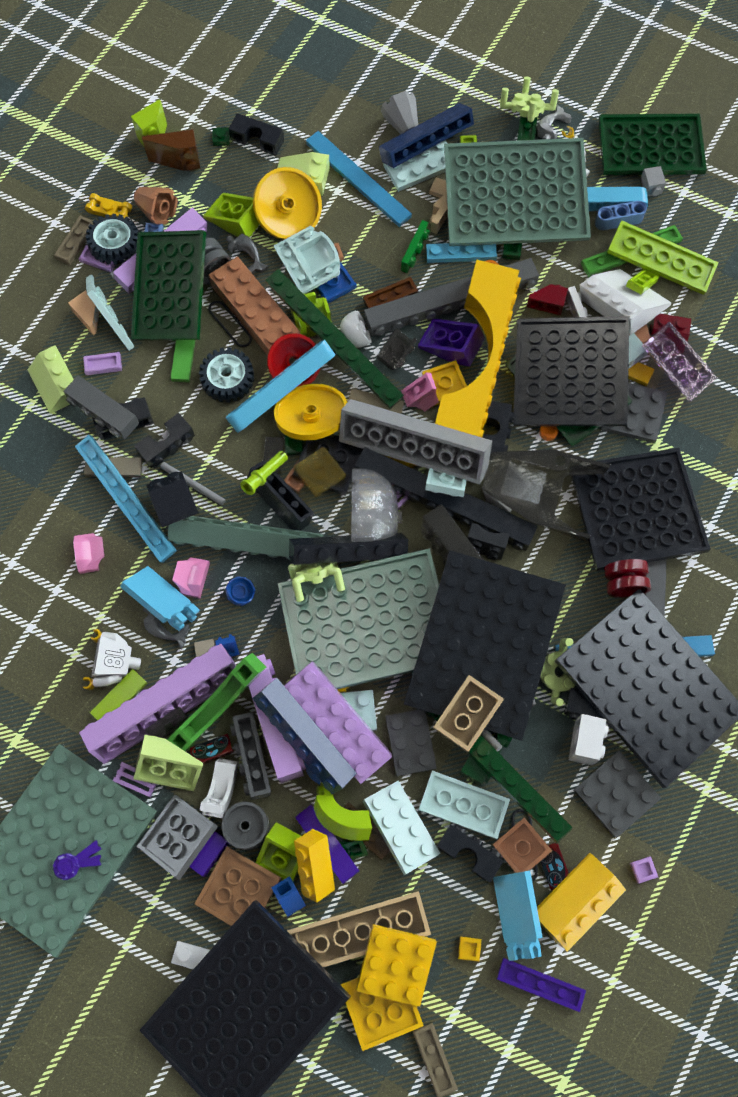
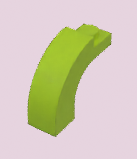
M321 782L320 786H317V795L314 803V811L320 823L329 832L338 837L355 841L369 840L372 830L369 810L351 811L341 807L335 801L333 794L325 789Z

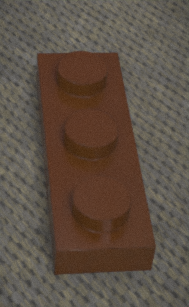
M408 277L363 296V302L368 309L416 294L418 289L412 278Z

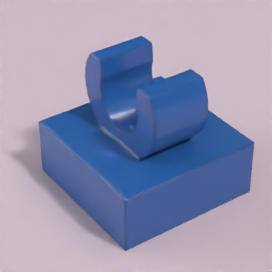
M229 634V637L224 639L219 637L215 641L216 646L222 644L231 657L239 655L236 639L232 634Z

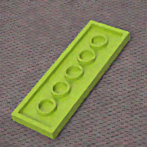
M622 220L607 251L608 254L702 295L707 292L719 263Z

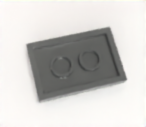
M414 710L385 716L396 776L437 769L426 712Z

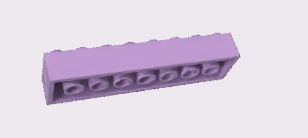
M219 644L218 646L211 647L207 653L194 658L186 666L176 669L173 674L167 678L160 679L154 686L141 691L135 698L123 702L119 708L104 714L95 723L88 724L79 733L89 753L105 764L142 741L144 735L155 733L207 700L236 667V664L223 645Z

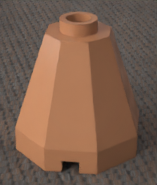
M139 187L135 191L133 199L136 205L151 222L167 224L169 222L167 219L169 217L172 218L176 213L178 199L173 195L175 193L172 189Z

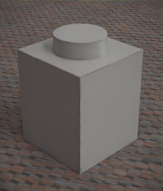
M661 166L643 170L640 181L642 187L647 189V196L662 194L666 181Z

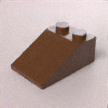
M193 129L142 136L149 162L183 171L201 168Z

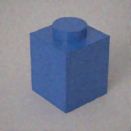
M290 876L271 887L287 917L306 906Z

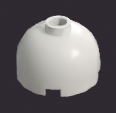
M355 310L342 319L340 328L341 332L356 348H360L370 344L372 341L369 330L366 331V323L359 311Z

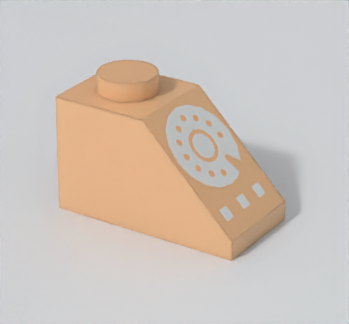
M85 290L69 301L68 304L77 318L92 335H95L100 311Z

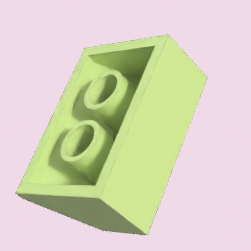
M56 345L38 353L27 369L50 414L70 405L66 401L67 397L63 391L74 380Z

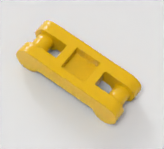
M91 193L90 201L86 204L85 210L88 213L105 217L106 214H109V217H112V214H116L118 217L121 214L125 218L128 217L127 214L131 212L133 206L129 202L122 203Z

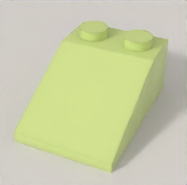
M310 152L280 157L277 168L291 167L306 173L315 182L320 195L323 196L330 169L329 155Z
M144 735L133 779L194 791L203 763L164 738Z

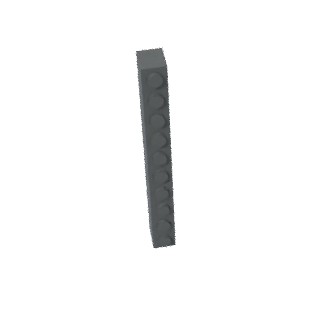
M532 258L505 266L519 270L518 277L521 278L517 292L525 288H533L537 285L539 274ZM472 276L365 309L364 319L371 337L383 335L391 330H399L407 325H415L426 319L431 320L442 314L447 315L458 309H465L464 305Z

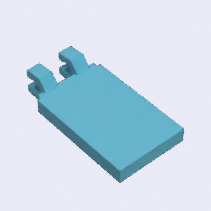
M149 566L124 580L121 584V588L162 623L168 621L178 631L184 628L185 625L183 623L187 620L190 622L194 621L197 618L196 614L200 611L193 603H190L191 601Z
M530 871L494 877L493 881L504 943L508 946L506 951L509 961L541 957L538 938L543 937Z

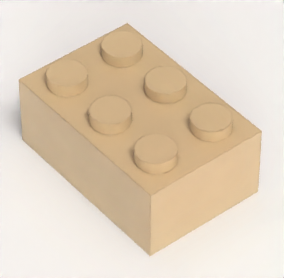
M468 675L433 729L466 752H469L504 699Z

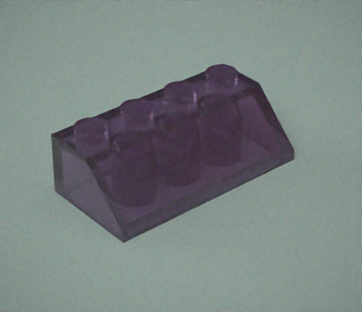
M670 321L661 326L642 345L689 402L696 398L717 378Z

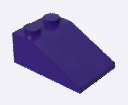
M432 319L418 344V348L446 361L452 362L456 360L458 365L471 366L485 337L479 324Z

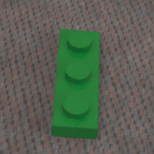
M421 221L401 261L402 272L408 273L410 267H414L416 263L415 257L421 253L423 249L422 243L429 237V222Z

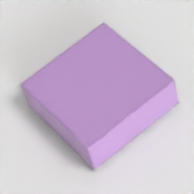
M651 856L630 863L637 884L658 877Z

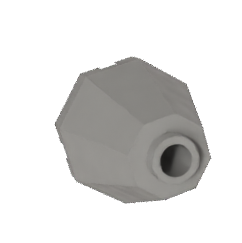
M408 91L398 93L389 98L390 102L388 104L386 102L382 104L381 112L383 117L400 134L418 125L416 98L412 92H410V95Z

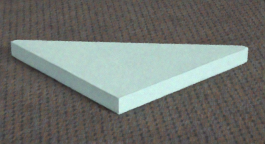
M89 275L86 277L87 295L130 351L134 348V344L127 336L128 334L122 324H118L117 315L111 305H107V300L100 287H95L93 275Z

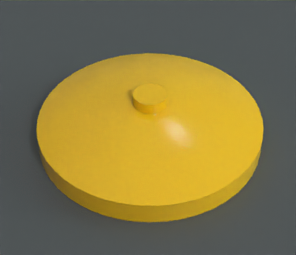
M281 167L270 171L258 182L253 195V209L257 221L266 232L278 239L285 240L309 226L315 228L321 216L322 200L318 187L306 173L291 167Z
M324 384L302 385L294 388L276 403L274 408L275 422L283 434L294 439L317 440L325 438L340 429L341 409L347 404V400L334 387Z

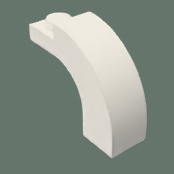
M219 758L215 762L208 795L201 802L200 811H203V815L223 818L227 812L237 777L238 761Z

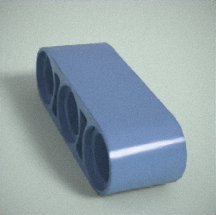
M633 201L602 207L598 210L595 226L599 230L618 228L621 220L631 225L639 224L644 218L647 205L642 201Z

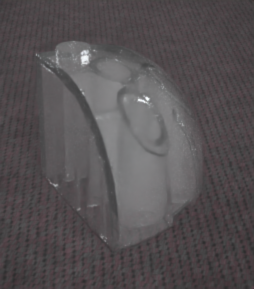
M352 469L351 542L376 541L395 535L398 532V523H402V512H398V500L393 486L384 476L375 471Z

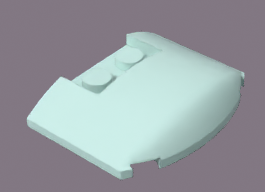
M312 226L274 245L293 282L303 294L340 275V259L333 242L322 231H313L314 227Z

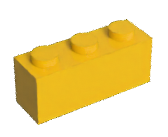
M311 829L294 840L295 855L297 857L302 895L318 903L335 890L328 837L317 830Z

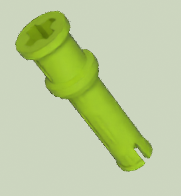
M279 451L263 467L251 472V476L248 479L241 481L240 486L242 490L248 495H253L259 486H263L266 483V478L288 460L286 453Z

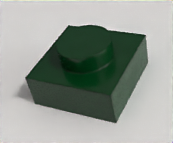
M229 127L213 128V146H230Z

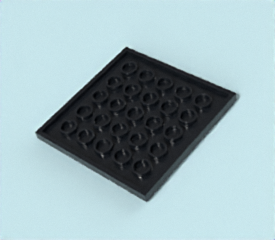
M630 316L517 319L513 425L627 426Z
M680 448L570 465L569 471L596 571L604 570L606 565L620 560L641 559L653 562L708 553L711 550Z

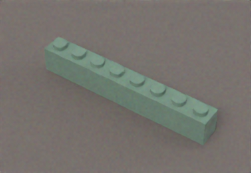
M190 516L168 525V541H173L175 544L189 543L194 547L211 546L215 550L225 548L230 549L231 552L246 551L251 555H259L261 553L267 554L268 557L272 558L286 557L288 560H290L289 539L324 537V534L197 516Z

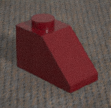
M550 284L530 294L526 307L561 316L568 288Z

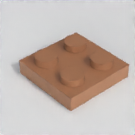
M525 818L493 844L515 873L530 871L552 852L551 848Z

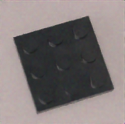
M333 434L317 440H307L294 470L293 478L346 496L355 474V465L363 448L340 442L339 436Z

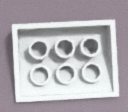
M621 269L592 275L581 283L580 294L582 301L604 317L630 316V335L671 306L670 301L650 288L643 294H639L625 287L632 276Z

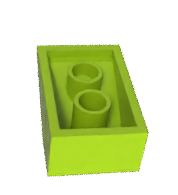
M222 193L203 215L204 219L236 237H239L241 234L250 237L260 225L254 213L253 198Z

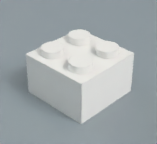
M581 714L575 720L568 760L594 765L600 758L604 757L605 746H602L603 738H606L608 734L606 719Z

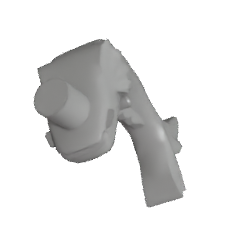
M556 105L555 113L549 114L539 121L537 136L542 138V140L557 139V132L552 129V123L558 119L570 124L571 115L565 113L563 108Z

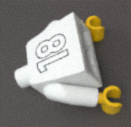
M99 629L93 630L94 633L98 634L95 638L90 637L97 643L91 676L95 678L84 677V681H90L87 687H83L84 689L92 690L95 687L109 686L119 682L122 677L127 675L128 668L139 670L141 658L130 657L132 647L128 646L127 642L120 635L110 632L102 633Z

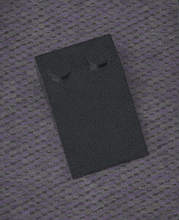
M182 471L172 472L165 478L154 479L149 484H146L162 527L198 514L197 507Z

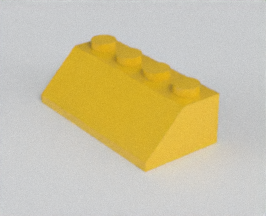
M589 853L537 906L540 925L559 946L568 952L626 889L610 870L593 854Z

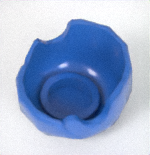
M237 576L228 582L226 596L232 604L243 606L253 600L255 588L249 579Z

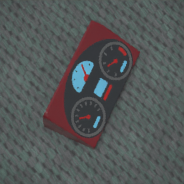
M228 733L190 748L191 755L201 761L203 765L235 753Z
M558 843L548 845L552 852L540 862L551 891L569 875Z

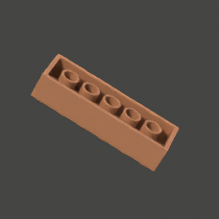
M238 256L208 275L211 287L267 356L270 347L278 338L291 333L300 334L297 327Z

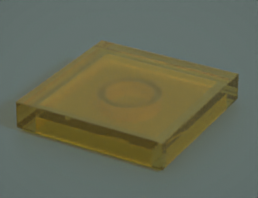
M324 447L293 467V470L315 497L346 477V473Z

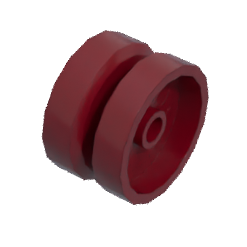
M626 559L605 566V578L610 580L606 585L607 594L610 597L628 598L638 589L644 594L651 591L650 579L645 577L649 573L647 561Z

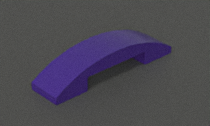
M312 805L295 816L306 833L314 829L327 835L332 870L342 884L359 872V869L334 834L329 832L320 823Z

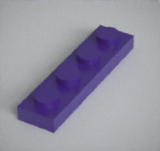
M505 958L502 959L496 978L578 1012L581 1010L586 993L584 989Z

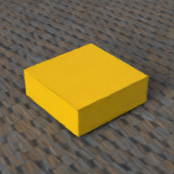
M460 937L458 959L480 962L481 939Z

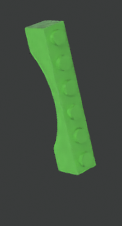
M253 653L243 658L217 690L167 740L185 752L189 750L267 667Z

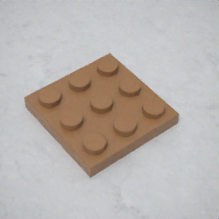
M226 847L197 898L195 905L232 926L253 901L257 900L266 908L274 893L271 887L278 884L281 877L235 850Z

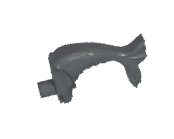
M241 234L236 239L231 235L226 238V241L229 243L227 245L229 252L236 250L241 252L243 250L254 260V263L248 268L252 274L256 271L262 273L268 269V265L260 262L257 247L249 236Z
M143 608V611L149 614L144 619L146 631L157 638L178 642L182 650L186 644L185 636L190 630L189 624L185 625L177 634H171L161 625L158 618L146 608Z

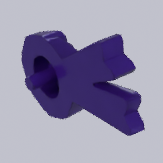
M94 841L76 856L70 853L59 855L53 863L55 876L62 880H69L77 875L80 868L101 866L102 864L99 861L101 855L90 857L102 849L98 846V841Z

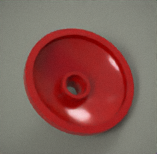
M297 333L286 334L278 338L270 347L267 356V366L272 378L274 379L291 365L289 363L290 358L293 357L296 361L316 344L309 337ZM321 368L297 387L311 384L318 376Z

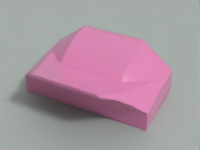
M426 372L401 390L407 407H417L427 411L439 402L431 373Z
M94 533L74 536L73 544L78 572L82 574L99 571V563L104 557L102 537L95 536Z
M197 558L177 561L172 581L179 587L180 593L188 597L201 598L210 562Z

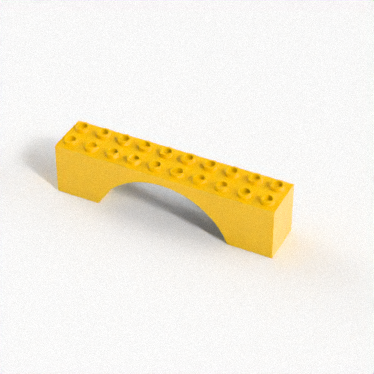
M476 260L464 308L476 318L484 331L488 345L487 366L478 378L465 388L442 395L435 424L483 437V428L488 417L487 411L491 404L492 391L496 384V375L501 363L500 358L504 351V342L509 330L508 325L511 321L512 309L517 297L516 292L521 278L518 277L519 270Z

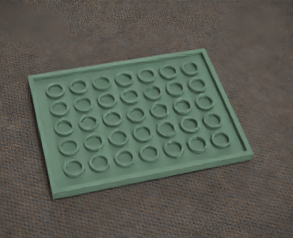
M584 138L444 144L449 246L590 240Z
M430 548L342 568L340 570L345 586L343 591H337L334 575L323 578V582L318 584H312L311 581L302 582L301 588L304 600L300 602L296 601L292 580L277 583L296 674L313 661L335 688L341 689L414 671L439 588Z
M59 744L0 824V918L53 957L58 958L158 811ZM94 841H98V846L102 849L90 857L101 855L99 860L102 864L101 866L80 868L77 875L69 880H62L55 876L53 863L59 855L70 853L76 856Z

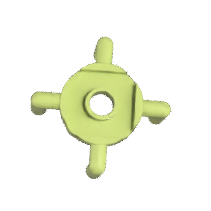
M524 77L522 93H516L512 102H507L509 89L502 88L500 108L511 109L514 113L516 111L520 112V116L527 117L529 122H533L535 117L539 116V113H544V110L554 111L556 109L559 90H552L550 103H545L539 94L528 95L530 77Z
M337 562L290 564L288 566L297 602L304 600L301 583L305 581L318 584L323 582V578L334 575L337 591L345 590L340 568H338Z
M562 638L559 651L552 652L546 656L540 676L543 683L552 690L551 703L556 706L564 704L563 699L559 698L560 691H567L575 686L565 673L561 677L555 675V668L558 666L555 660L567 650V646L573 645L571 638Z

